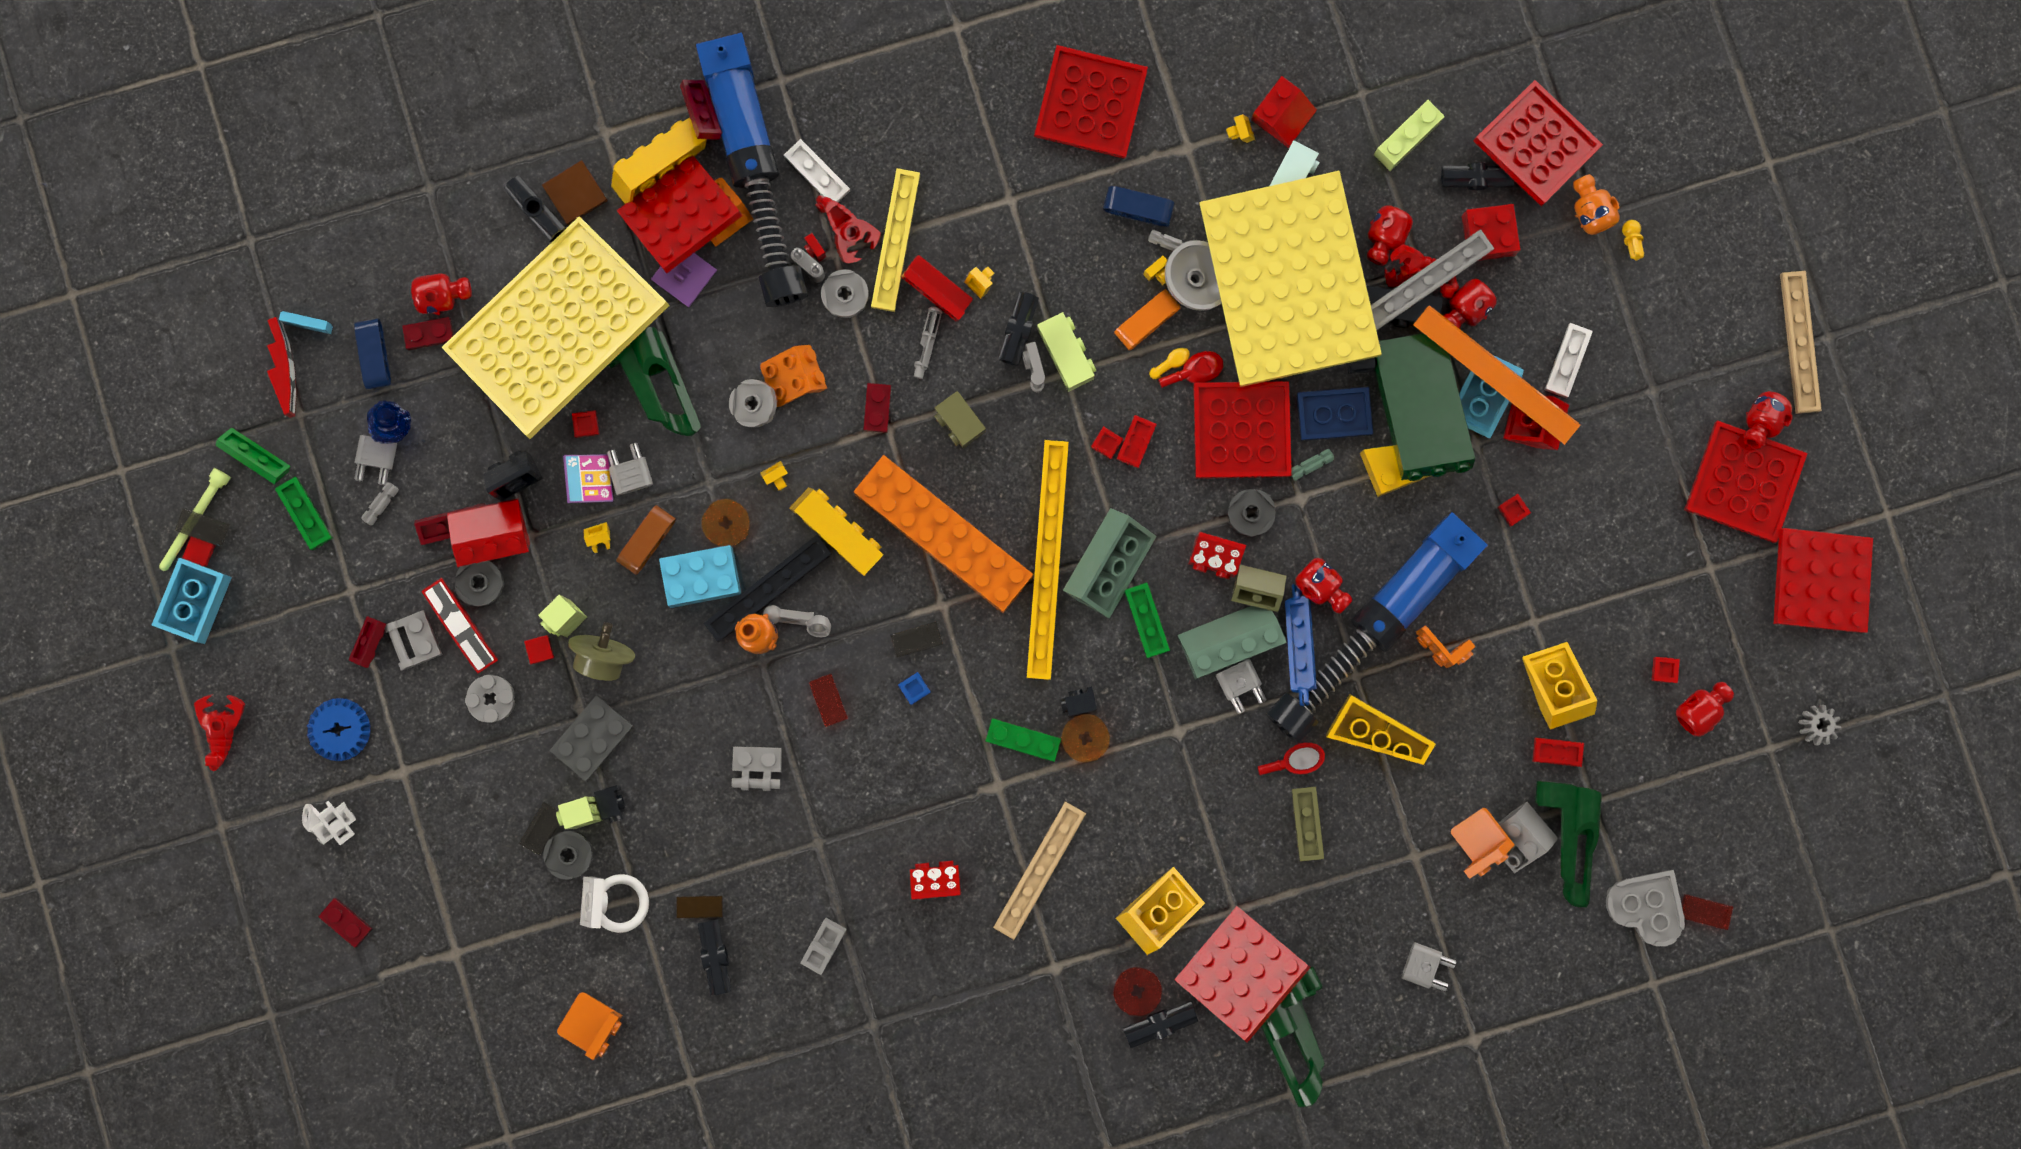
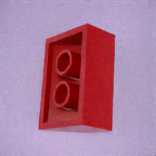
M518 498L447 513L451 546L457 567L529 552L530 540Z

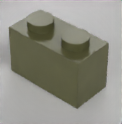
M958 391L934 407L937 413L934 415L935 419L941 427L946 425L951 433L948 436L955 446L960 444L964 449L986 432L984 425Z
M1240 565L1231 601L1278 612L1284 596L1286 575Z

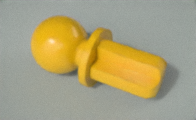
M1628 220L1622 226V233L1626 237L1624 243L1628 246L1630 258L1637 261L1644 257L1642 246L1644 239L1640 234L1641 225L1636 220Z

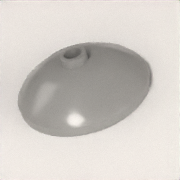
M1194 240L1178 246L1170 254L1165 265V281L1172 296L1180 304L1193 310L1205 311L1220 305L1221 298L1208 242ZM1191 277L1196 279V283L1191 281Z

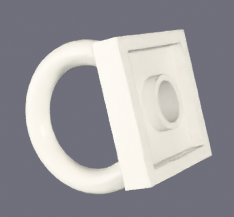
M625 874L613 875L605 880L596 877H583L580 925L589 928H601L602 926L609 931L623 933L633 930L645 919L649 909V897L645 887L639 880ZM617 884H625L632 887L639 897V909L636 915L624 923L613 922L605 916L608 904L606 891Z

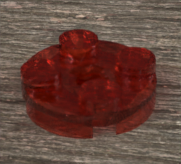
M1131 967L1119 974L1114 985L1113 995L1119 1008L1127 1014L1135 1016L1149 1014L1161 1001V983L1153 972L1146 968ZM1134 985H1137L1139 988L1144 987L1145 991L1142 992L1141 998L1131 995Z

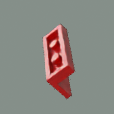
M920 255L915 257L900 276L954 321L960 320L965 313V309L973 300L972 297Z

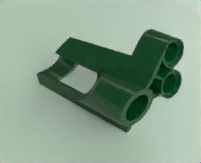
M647 327L606 367L614 368L621 364L649 420L661 422L666 429L674 433L692 436L701 428V425L662 331H657L654 327ZM667 370L685 414H672L662 409L650 380L651 376Z
M1537 781L1535 803L1542 807L1561 809V878L1564 880L1563 895L1571 905L1586 908L1590 900L1593 852L1599 838L1602 794L1594 789L1577 787L1572 784ZM1578 835H1587L1583 884L1575 882Z
M1313 966L1310 967L1261 1026L1298 1107L1303 1108L1313 1105L1320 1096L1323 1083L1320 1072L1325 1064L1301 1002L1302 999L1315 995V991L1323 989ZM1291 1033L1310 1070L1307 1078L1301 1084H1298L1278 1040Z

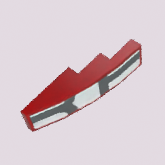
M274 317L267 321L276 342L267 345L275 368L268 370L267 373L284 415L292 418L295 417L296 408L295 367L283 322L279 318Z
M442 577L421 591L477 674L498 661V658L484 640L483 635Z

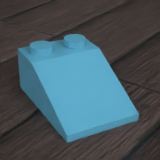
M1496 357L1522 378L1523 369ZM1470 370L1459 392L1467 427L1487 438H1491L1509 400Z

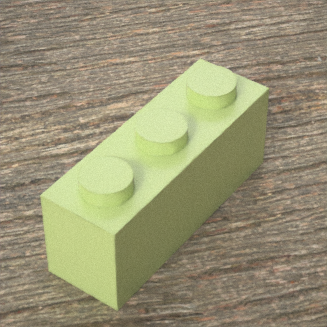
M1427 100L1377 148L1374 156L1391 171L1442 122L1445 116Z
M1062 312L1037 324V330L1068 392L1094 380L1096 368L1091 359H1086L1083 353L1086 348L1081 338L1076 339L1073 333L1075 326L1070 317L1066 318Z
M558 595L538 615L543 620L540 624L549 633L556 634L558 637L560 635L568 637L587 618L571 600L561 595Z
M583 797L558 805L559 811L556 812L560 826L564 825L565 829H577L603 821L595 797Z

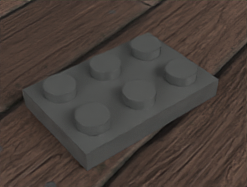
M596 695L549 751L587 782L634 726Z

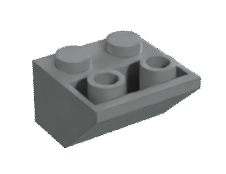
M1528 802L1513 810L1498 823L1515 844L1507 853L1509 857L1504 861L1514 873L1547 853L1558 840V837Z

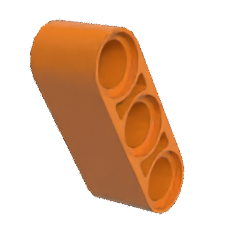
M1164 289L1114 331V334L1130 351L1172 317L1181 306L1167 289Z

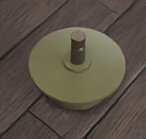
M607 622L603 623L600 636L578 635L570 638L568 642L569 648L576 653L573 668L578 673L597 680L612 681L619 679L623 664L633 662L635 653L626 645L610 640L613 625Z

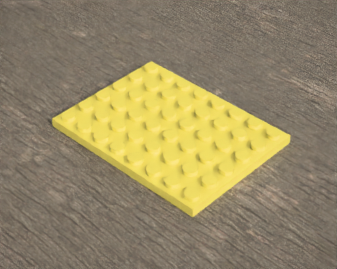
M1340 171L1199 202L1240 387L1382 355Z
M578 217L442 348L512 422L531 439L670 305L586 222Z

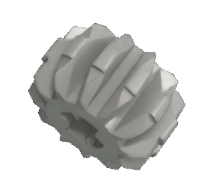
M1820 705L1819 708L1810 706V712L1803 711L1802 713L1806 720H1799L1798 722L1805 727L1800 730V734L1808 733L1805 740L1807 742L1813 740L1816 746L1821 743L1828 745L1830 744V738H1838L1834 731H1839L1842 728L1836 725L1835 722H1838L1841 718L1839 716L1832 717L1835 710H1827L1826 705ZM1822 721L1823 726H1821L1820 729H1818L1817 724H1819Z

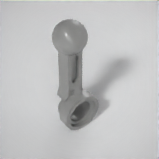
M775 605L766 607L763 615L768 614V619L774 624L781 622L807 626V632L815 637H826L831 631L829 619L822 615L814 616V612L785 610Z

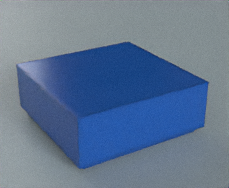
M918 672L898 684L910 705L931 693Z

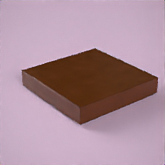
M582 160L542 184L567 225H570L578 217H583L608 201Z

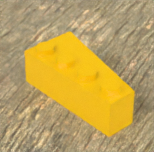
M690 118L683 122L682 120L677 121L670 128V131L665 134H658L653 138L651 144L646 147L644 145L640 146L633 152V156L627 160L623 158L614 165L611 187L625 204L633 202V198L640 192L643 193L647 188H651L656 183V180H661L665 173L671 169L674 170V166L680 165L682 161L692 155L695 157L705 149L707 139H697Z
M1393 446L1364 449L1360 453L1377 497L1430 477L1425 476L1417 481H1409L1408 479L1401 481Z
M808 487L789 509L795 514L797 513L826 543L837 550L838 554L860 574L865 576L883 556L879 551L882 547L873 538H870L868 541L862 535L864 530L856 522L850 524L845 519L847 514L839 506L836 505L833 508L827 502L830 498L822 490L818 489L815 491Z
M1351 694L1348 695L1326 733L1327 738L1422 765L1425 764L1436 745L1430 739Z

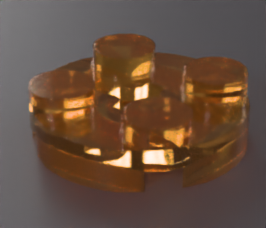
M721 499L713 502L704 513L702 529L705 536L713 544L720 547L728 545L733 547L747 538L750 529V517L741 504L731 499ZM723 517L733 521L728 530L719 525L720 522H723Z
M1082 714L1074 717L1065 725L1062 732V744L1064 750L1072 759L1079 762H1091L1101 757L1108 749L1110 735L1106 725L1100 718L1090 714ZM1085 731L1090 733L1089 737L1093 738L1092 742L1082 745L1079 735H1084Z

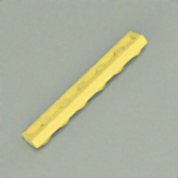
M896 169L871 308L895 312L920 172Z

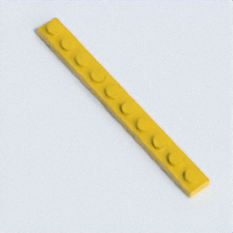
M1045 440L1027 667V678L1051 680L1069 443L1064 441Z

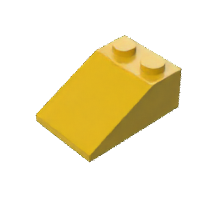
M1568 642L1523 656L1522 659L1539 708L1550 729L1595 715L1597 699Z
M1172 867L1123 910L1116 919L1148 955L1160 949L1205 903L1180 873Z

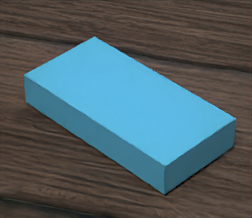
M282 311L279 320L284 324L331 334L333 328L327 321Z

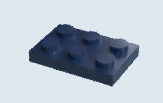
M1369 387L1297 393L1301 441L1373 435Z

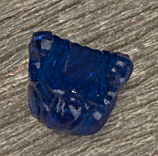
M383 400L374 404L367 412L368 432L371 434L374 442L392 444L403 440L411 429L410 413L408 410H403L396 402Z

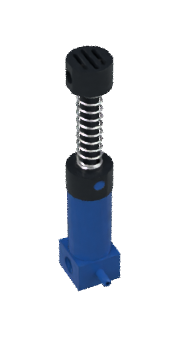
M738 33L698 43L696 47L703 75L710 90L715 113L722 131L721 137L727 156L726 161L732 184L736 188L749 189L747 196H750L752 201L749 205H753L754 209L751 213L756 216L753 222L758 224L756 231L760 232L761 236L758 240H762L763 244L760 249L765 251L763 258L767 259L768 264L765 267H769V271L759 276L765 304L767 307H778L798 302L808 297L801 267L791 266V263L786 260L789 257L787 253H784L787 246L782 244L784 237L780 235L782 228L777 225L780 220L775 217L777 210L773 209L775 202L771 200L773 193L768 191L771 185L768 182L777 178L779 172L766 131L743 34Z
M1453 512L1439 522L1422 541L1423 544L1377 594L1372 599L1370 598L1353 616L1351 622L1356 627L1358 634L1354 638L1350 636L1352 640L1348 644L1344 643L1345 647L1342 651L1337 650L1339 654L1335 658L1331 657L1332 661L1329 665L1325 663L1326 668L1322 672L1318 670L1320 674L1316 678L1317 689L1308 692L1310 704L1308 706L1306 704L1305 706H1300L1299 697L1296 699L1286 692L1266 713V716L1292 741L1299 744L1319 723L1312 715V713L1316 712L1315 707L1317 705L1322 706V700L1329 698V692H1335L1334 687L1341 685L1342 678H1348L1347 673L1354 671L1353 666L1355 664L1360 665V659L1367 657V651H1373V647H1378L1382 651L1387 652L1458 573L1465 570L1487 547V544Z

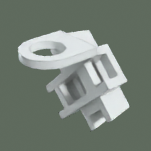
M327 801L326 805L328 807L321 813L312 804H306L302 814L303 826L308 832L314 833L317 840L323 845L333 837L341 845L355 834L348 825L354 822L356 818L347 808L345 802L334 808ZM335 817H337L336 820H334L332 823L328 824V822H330L332 819H334ZM346 830L348 831V832H347L345 835H343L341 838L338 837V836H340L342 833H344Z

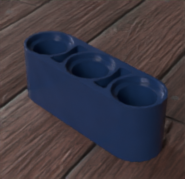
M1109 186L1103 211L1133 220L1168 227L1175 203L1166 198L1117 186Z
M380 319L355 322L354 329L358 355L366 390L391 385L389 363Z

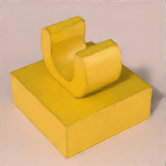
M1243 114L1234 117L1236 125L1226 129L1228 137L1232 138V140L1240 137L1246 143L1255 140L1249 118Z
M1164 256L1160 257L1144 271L1143 275L1148 281L1156 277L1162 285L1166 283L1165 265L1167 259Z
M975 267L969 272L964 283L981 299L987 294L993 284L990 280L994 272L989 267L985 268L982 272Z
M781 461L761 472L765 483L768 485L774 482L778 491L787 486L782 476L787 474V471Z
M607 522L584 529L587 547L592 546L594 553L598 552L597 544L604 543L606 548L610 549V530Z

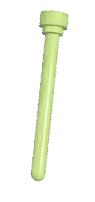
M216 468L212 470L209 475L211 478L208 488L159 565L162 571L169 569L217 490L222 488L223 485L226 486L231 479L229 475Z

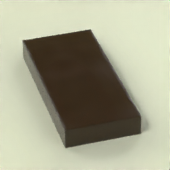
M722 896L677 897V918L723 917Z

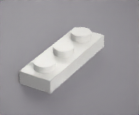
M801 139L784 154L786 160L822 196L839 202L850 192V188Z
M1572 323L1568 324L1544 389L1545 391L1564 398L1569 397L1593 331Z

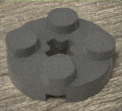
M1243 490L1237 493L1229 504L1227 512L1229 523L1241 535L1247 537L1262 535L1274 523V502L1267 493L1261 490ZM1247 507L1250 509L1255 507L1257 509L1256 515L1258 517L1256 519L1246 517Z
M490 561L461 566L455 576V591L463 602L476 607L488 606L494 603L500 597L505 585L500 569ZM476 577L485 579V586L483 588H474L476 583L474 579Z
M564 831L549 839L545 845L543 852L544 862L550 873L557 878L570 880L581 877L591 866L593 860L592 845L585 836L578 832ZM570 848L575 857L566 862L562 852L568 851Z

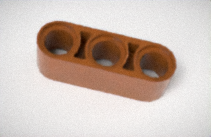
M655 505L625 545L616 562L637 575L676 522V518L658 505Z

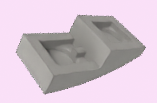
M825 918L800 964L822 975L847 929Z

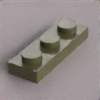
M1316 787L1291 789L1299 861L1324 859Z

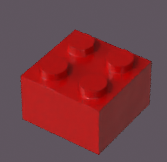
M1514 204L1468 209L1462 215L1465 240L1481 229L1494 247V250L1478 261L1516 256L1520 251Z

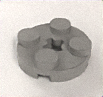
M838 270L830 274L825 283H823L821 298L825 308L833 316L850 318L858 315L865 309L869 298V291L865 280L851 270ZM842 288L852 292V295L848 296L847 300H844L843 297H838V294L842 293Z
M755 379L741 382L742 384L737 389L734 388L729 398L731 414L735 416L738 423L746 427L756 428L770 423L777 408L774 388L763 381ZM753 397L758 401V405L754 410H752V406L748 405V402L752 401Z
M484 675L477 678L469 686L465 703L471 715L477 720L487 723L499 722L506 719L514 709V690L511 684L504 678ZM492 693H495L496 696L494 697V699L496 700V703H490L487 705L485 703L486 694L491 695Z

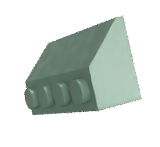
M1110 508L1063 591L1082 604L1110 618L1123 596L1124 590L1127 589L1157 536L1130 516Z
M1249 606L1177 635L1195 680L1287 643L1273 611L1255 606Z

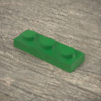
M232 427L216 441V447L273 484H276L289 472L290 465Z
M295 476L275 488L310 550L313 551L333 539L298 477Z
M1148 583L1124 590L1146 658L1170 651Z
M992 718L985 742L1055 762L1061 738Z

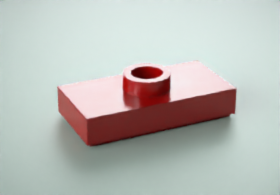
M1135 415L1116 460L1139 468L1157 424Z
M1535 738L1532 762L1582 767L1584 743Z

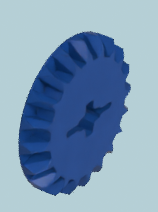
M337 698L323 702L315 708L307 724V736L310 745L316 753L332 761H344L355 757L364 749L370 737V721L366 712L357 703L348 699ZM336 723H339V726L351 727L341 731V736L333 732L326 733V731L335 728Z

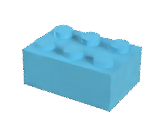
M731 545L659 559L667 605L670 608L741 594L734 551Z
M179 558L152 626L194 642L205 644L232 577Z

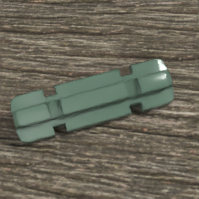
M1330 449L1321 452L1319 456L1317 454L1307 459L1300 466L1296 465L1291 468V477L1293 480L1303 477V474L1307 475L1322 467L1324 463L1332 462L1334 455Z

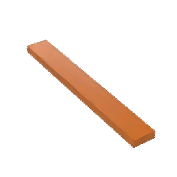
M1430 305L1414 323L1416 328L1564 445L1580 427L1581 424Z

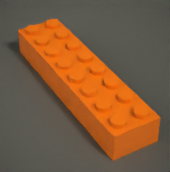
M885 455L880 458L854 490L856 497L1003 614L1033 577V573Z

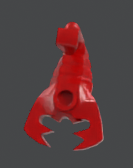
M822 195L816 198L817 203L815 206L821 213H827L830 226L835 233L834 239L837 252L842 262L853 263L862 259L854 257L858 250L847 252V248L856 245L855 243L862 239L866 232H868V235L864 242H871V249L876 247L881 232L864 220L857 219L849 209H846L845 206L831 198Z
M1403 244L1390 255L1391 262L1399 259L1400 264L1403 262L1404 266L1400 267L1401 273L1396 275L1395 268L1390 272L1385 268L1386 283L1389 287H1398L1437 259L1426 257L1415 248ZM1456 276L1447 281L1448 284L1444 283L1440 286L1443 297L1452 298L1453 294L1459 289Z
M213 694L201 697L194 703L196 716L201 727L206 731L207 742L211 753L205 756V766H209L211 771H216L224 763L233 742L234 729L239 724L243 715L245 703L232 695L226 696L232 703L225 706L234 710V713L226 710L223 712H218L217 710L206 712L205 708L215 704L208 701Z

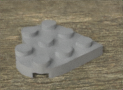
M1674 870L1624 879L1615 883L1607 891L1606 909L1609 916L1616 924L1625 927H1635L1643 942L1653 946H1668L1675 943L1682 930H1684V914Z

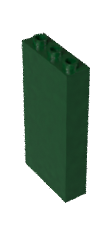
M1425 334L1379 341L1382 355L1374 357L1375 372L1401 481L1407 479L1409 481H1417L1425 476L1441 477L1449 472L1464 473L1473 469L1475 455L1449 353Z

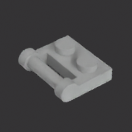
M1036 342L1026 344V351L1023 352L1022 357L1026 370H1031L1030 388L1037 393L1044 389L1045 375Z
M425 610L386 624L385 632L390 635L400 661L398 665L401 671L443 655ZM403 627L416 656L411 659L407 655L398 629Z

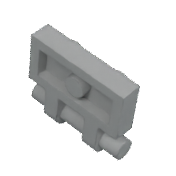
M733 747L732 771H742V777L732 778V788H741V790L748 791L749 788H762L763 791L780 789L781 780L771 779L772 772H781L782 748ZM750 771L764 772L763 779H751Z

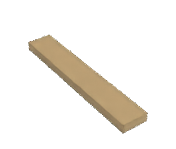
M1806 271L1784 272L1780 274L1795 413L1820 412L1822 410Z
M1067 802L1063 804L993 928L1012 939L1016 938L1086 813Z

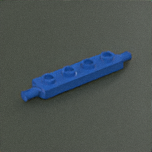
M1292 584V598L1285 601L1290 687L1293 693H1299V705L1305 706L1306 704L1308 706L1310 704L1308 692L1317 689L1311 601L1309 598L1302 596V592L1295 584Z

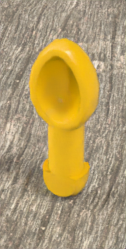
M1177 348L1170 352L1167 360L1150 370V377L1158 379L1161 377L1160 375L1170 368H1178L1184 365L1189 358V350L1187 348Z

